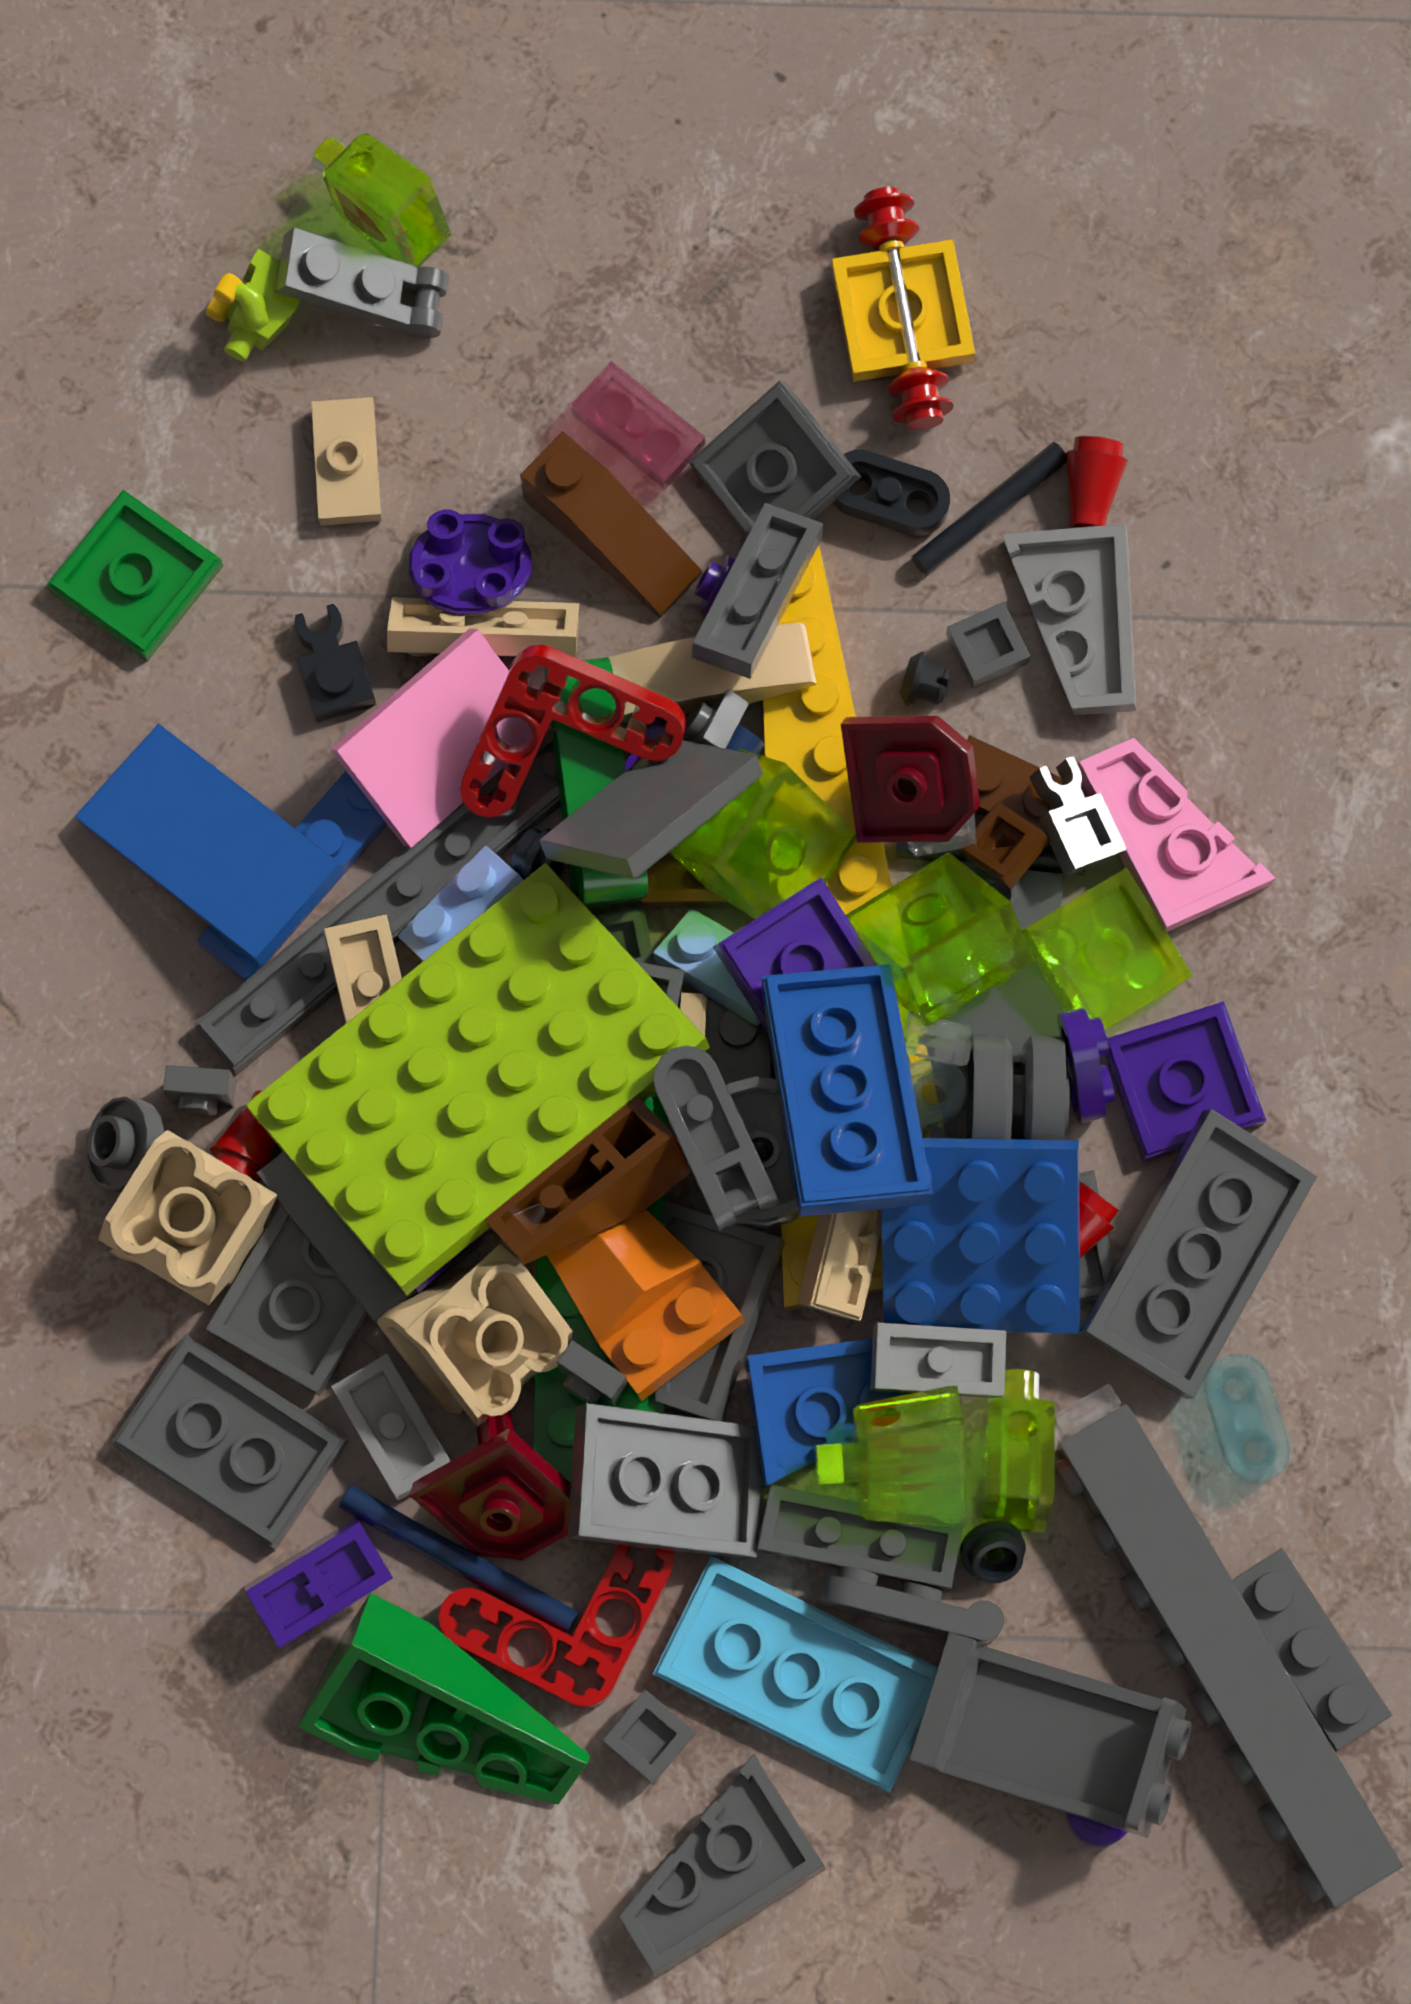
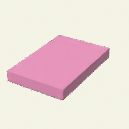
M469 628L330 748L331 752L403 846L409 848L416 845L464 803L461 798L460 786L466 766L509 672L478 629ZM505 718L497 724L498 735L507 744L514 746L523 745L532 738L530 727L520 718ZM495 758L488 777L481 781L482 786L502 770L506 762H501Z

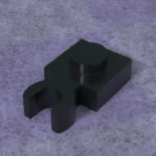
M334 604L326 606L330 625L323 632L315 633L310 631L303 613L295 615L294 620L300 642L306 648L314 651L313 654L297 658L317 723L376 705L357 640L339 645L344 633V625L340 611Z

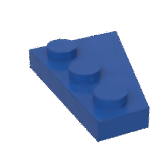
M873 1338L744 1357L763 1487L816 1461V1445L842 1444V1447L869 1434V1415L887 1413L908 1415L945 1395L870 1391Z

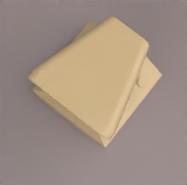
M166 1130L153 1141L104 1219L98 1240L111 1247L109 1253L115 1257L143 1266L203 1303L210 1305L224 1287L230 1288L265 1231L263 1226L277 1194L255 1182L246 1174L238 1172L199 1149L193 1143Z
M501 1244L477 1265L388 1309L377 1319L380 1329L436 1403L444 1411L451 1414H460L465 1411L476 1427L481 1425L489 1416L503 1415L511 1410L518 1401L521 1387L537 1372H547L557 1367V1361L572 1341L573 1333L526 1267Z

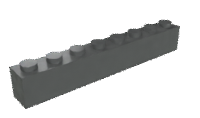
M1128 1404L1060 1442L1055 1450L1060 1461L1053 1464L1056 1476L1067 1494L1072 1499L1081 1495L1091 1511L1093 1518L1086 1521V1524L1093 1539L1105 1556L1114 1551L1127 1572V1575L1120 1578L1125 1593L1139 1613L1149 1609L1161 1630L1160 1633L1154 1635V1640L1161 1654L1173 1670L1182 1666L1194 1685L1195 1690L1188 1693L1193 1708L1207 1728L1217 1724L1230 1747L1222 1751V1754L1229 1769L1241 1786L1252 1783L1264 1806L1257 1809L1259 1819L1276 1845L1283 1841H1286L1299 1863L1291 1868L1292 1874L1309 1902L1313 1904L1321 1900L1326 1910L1335 1908L1403 1868L1404 1866Z

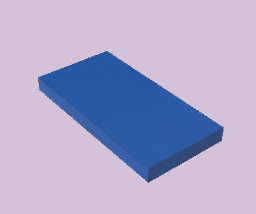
M159 723L75 815L84 828L260 966L266 962L345 872L337 860Z
M891 964L762 976L761 991L799 1217L930 1204L933 1192Z

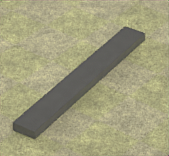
M550 728L542 740L514 804L507 812L500 816L484 817L469 810L464 803L461 804L416 845L402 850L194 1023L200 1034L236 1075L241 1073L337 992L323 933L325 928L387 914L393 943L395 944L400 940L398 935L416 915L438 895L485 845L496 855L501 856L519 841L526 831L537 826L560 806ZM503 769L481 787V793L492 796L496 789H500L499 781Z

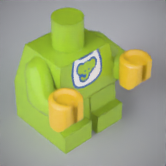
M257 249L243 277V280L247 283L244 284L231 273L223 275L213 292L214 297L205 312L208 317L217 322H225L226 319L230 321L226 331L232 333L224 351L232 358L241 362L247 360L253 347L263 351L288 326L301 303V300L275 292L280 261L260 249Z

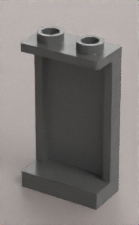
M949 1632L910 1760L930 1771L1148 1838L1152 1824L1161 1825L1166 1817L1172 1794V1787L1165 1785L1172 1758L1181 1760L1185 1753L1191 1732V1722L1184 1720L1187 1709L1176 1700L1166 1697L1163 1700L985 1647L974 1639Z

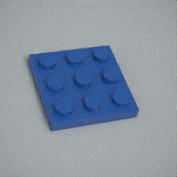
M923 1138L933 1192L931 1203L881 1209L884 1323L1000 1330L1006 1332L1079 1334V1140Z

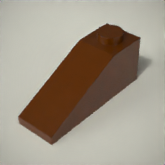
M562 431L520 474L523 500L659 618H662L702 575V570L613 474L565 432Z
M636 1096L484 1220L518 1260L525 1265L643 1212L692 1171L674 1134Z

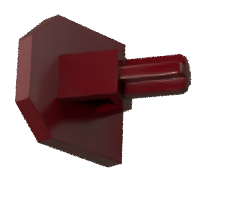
M939 716L846 717L840 724L857 843L949 842L980 806L973 745Z
M511 1410L503 1415L489 1416L481 1425L476 1427L479 1446L414 1481L412 1484L410 1497L477 1555L523 1560L568 1535L571 1483L514 1432Z

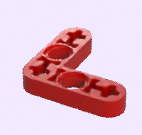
M541 644L529 646L520 651L514 659L466 766L460 786L461 798L469 810L480 816L495 817L507 812L518 796L552 719L643 759L659 761L673 756L681 747L686 728L684 712L677 703L663 695L553 647ZM537 665L549 669L547 679L550 682H544L540 689L528 685L530 675L527 672L533 673ZM568 676L577 679V681L572 686L569 701L566 704L560 701L563 688L566 686ZM589 689H602L612 696L616 708L611 714L604 717L591 716L581 707L580 696ZM627 702H630L636 706L632 718L630 717L627 729H624L618 725L623 720ZM655 717H660L667 721L665 728L667 733H661L657 740L648 738L646 736L647 726L645 724H651ZM505 718H520L530 727L532 738L523 745L514 746L507 744L498 735L497 724ZM497 758L501 762H506L499 781L500 789H496L492 796H487L480 792L482 787L481 781L488 777L494 760Z
M619 1544L573 1636L474 1588L458 1589L448 1595L442 1603L439 1612L440 1628L448 1639L469 1654L572 1706L583 1709L595 1708L606 1702L613 1693L672 1575L675 1564L674 1554L670 1550H656V1558L663 1563V1567L659 1572L648 1569L644 1573L638 1585V1590L651 1593L646 1603H642L630 1591L610 1587L614 1577L617 1575L626 1584L628 1583L634 1571V1562L627 1557V1554L631 1548L640 1551L645 1548ZM472 1601L480 1603V1616L497 1627L500 1614L513 1618L500 1633L496 1653L483 1649L492 1639L486 1633L473 1628L468 1631L466 1637L456 1633L459 1624L451 1616L456 1606L461 1609H467ZM609 1601H623L634 1612V1625L622 1637L606 1636L597 1626L596 1617L598 1611L603 1604ZM530 1629L537 1631L543 1636L547 1649L540 1663L531 1667H523L511 1660L508 1646L516 1633L521 1630ZM559 1643L572 1648L563 1657L564 1661L578 1668H583L588 1660L599 1664L597 1676L604 1680V1684L599 1691L594 1688H588L583 1696L575 1694L573 1692L575 1688L574 1679L559 1670L556 1672L554 1683L542 1679V1676L548 1672L555 1662Z

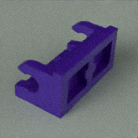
M354 1518L246 1584L245 1592L278 1647L281 1648L390 1581L393 1577L358 1518Z

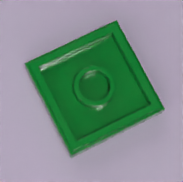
M123 489L47 583L49 592L148 662L224 565L221 558Z

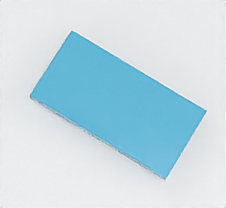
M711 1556L653 1672V1676L890 1793L917 1737L938 1668Z

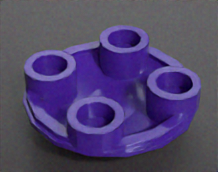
M443 509L429 517L427 530L419 535L410 551L409 577L417 593L433 607L456 615H482L505 607L522 593L531 576L532 553L526 543L523 526L514 519H498L485 514H459L454 510Z

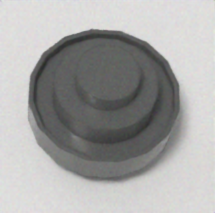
M118 1097L113 1098L101 1107L92 1122L87 1137L86 1149L89 1173L97 1185L106 1190L122 1192L153 1141L164 1133L161 1116L152 1104L140 1099Z

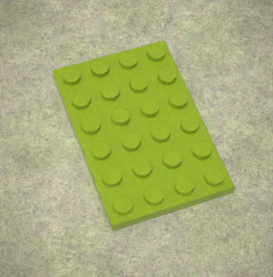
M545 863L245 1105L264 1130L407 1296L490 1227L484 1219L634 1097L638 1096L644 1102L656 1092L653 1080L655 1067L665 1053L672 1048L685 1045L698 1047L703 1051L710 1047L706 1037Z

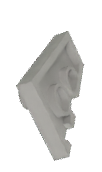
M1126 524L1001 534L1074 716L1137 711L1129 547Z

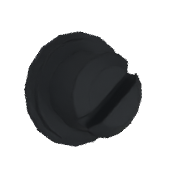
M922 651L910 657L900 690V696L906 706H909L910 703L913 704L914 698L937 705L943 702L951 673L947 667L944 668L925 662L927 656Z

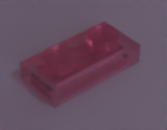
M612 361L608 363L571 404L572 415L664 489L673 482L689 464L688 462L705 446V436Z

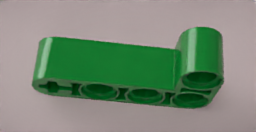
M609 657L582 660L613 674ZM546 667L544 668L545 682H550L547 679L549 669ZM568 676L560 701L568 704L572 686L577 679ZM589 689L579 698L581 707L591 716L604 717L611 714L616 708L612 696L602 689ZM552 719L550 730L562 821H564L626 771L623 749ZM568 864L571 891L587 908L639 902L648 895L647 870L636 879Z

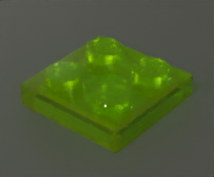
M1127 868L1018 933L1065 1011L1085 1008L1089 1019L1100 1017L1105 1030L1193 977L1192 972Z

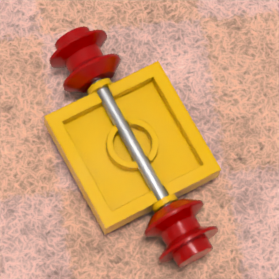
M881 187L867 192L863 197L864 201L854 208V216L859 220L868 221L869 225L859 233V242L879 251L833 258L831 269L853 382L898 375L887 386L888 394L902 398L903 403L892 412L893 420L899 423H906L907 428L910 430H926L940 425L944 421L943 416L951 412L954 407L952 400L939 397L938 390L946 386L949 379L947 374L935 369L974 363L975 349L953 239L904 247L919 232L918 223L911 219H905L904 216L905 213L913 208L914 199L908 194L900 193L898 188Z

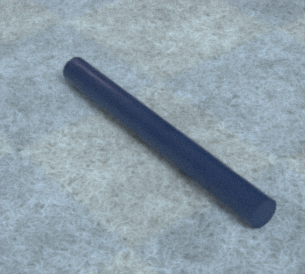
M351 1485L341 1500L340 1509L529 1615L567 1634L579 1614L575 1609L357 1487Z

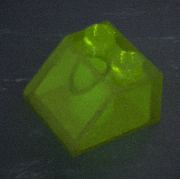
M739 749L738 751L757 755L763 774L669 852L705 887L756 919L821 877L826 884L856 841V833L785 762Z
M949 852L846 914V917L876 964H891L897 1002L926 1027L939 1019L951 1016L960 1006L991 987L1004 983L1012 974L1033 962L1011 902Z

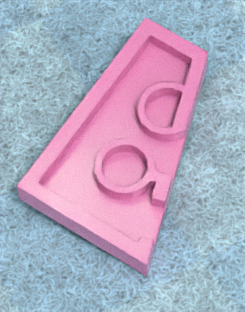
M1135 738L1081 760L1077 764L1082 775L1081 785L1087 796L1090 797L1101 793L1127 848L1120 855V858L1160 934H1164L1267 888L1276 879L1261 863L1255 865L1232 842L1235 837L1219 821L1213 824L1187 798L1188 791Z

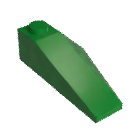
M371 1592L343 1633L298 1724L299 1728L356 1757L378 1762L381 1753L417 1761V1771L438 1776L441 1767L475 1775L482 1787L558 1805L587 1766L590 1755L433 1625Z

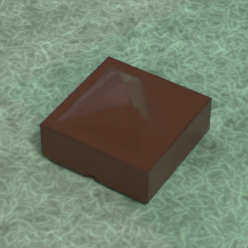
M997 801L958 851L965 860L1012 890L1050 842V839L1044 831Z

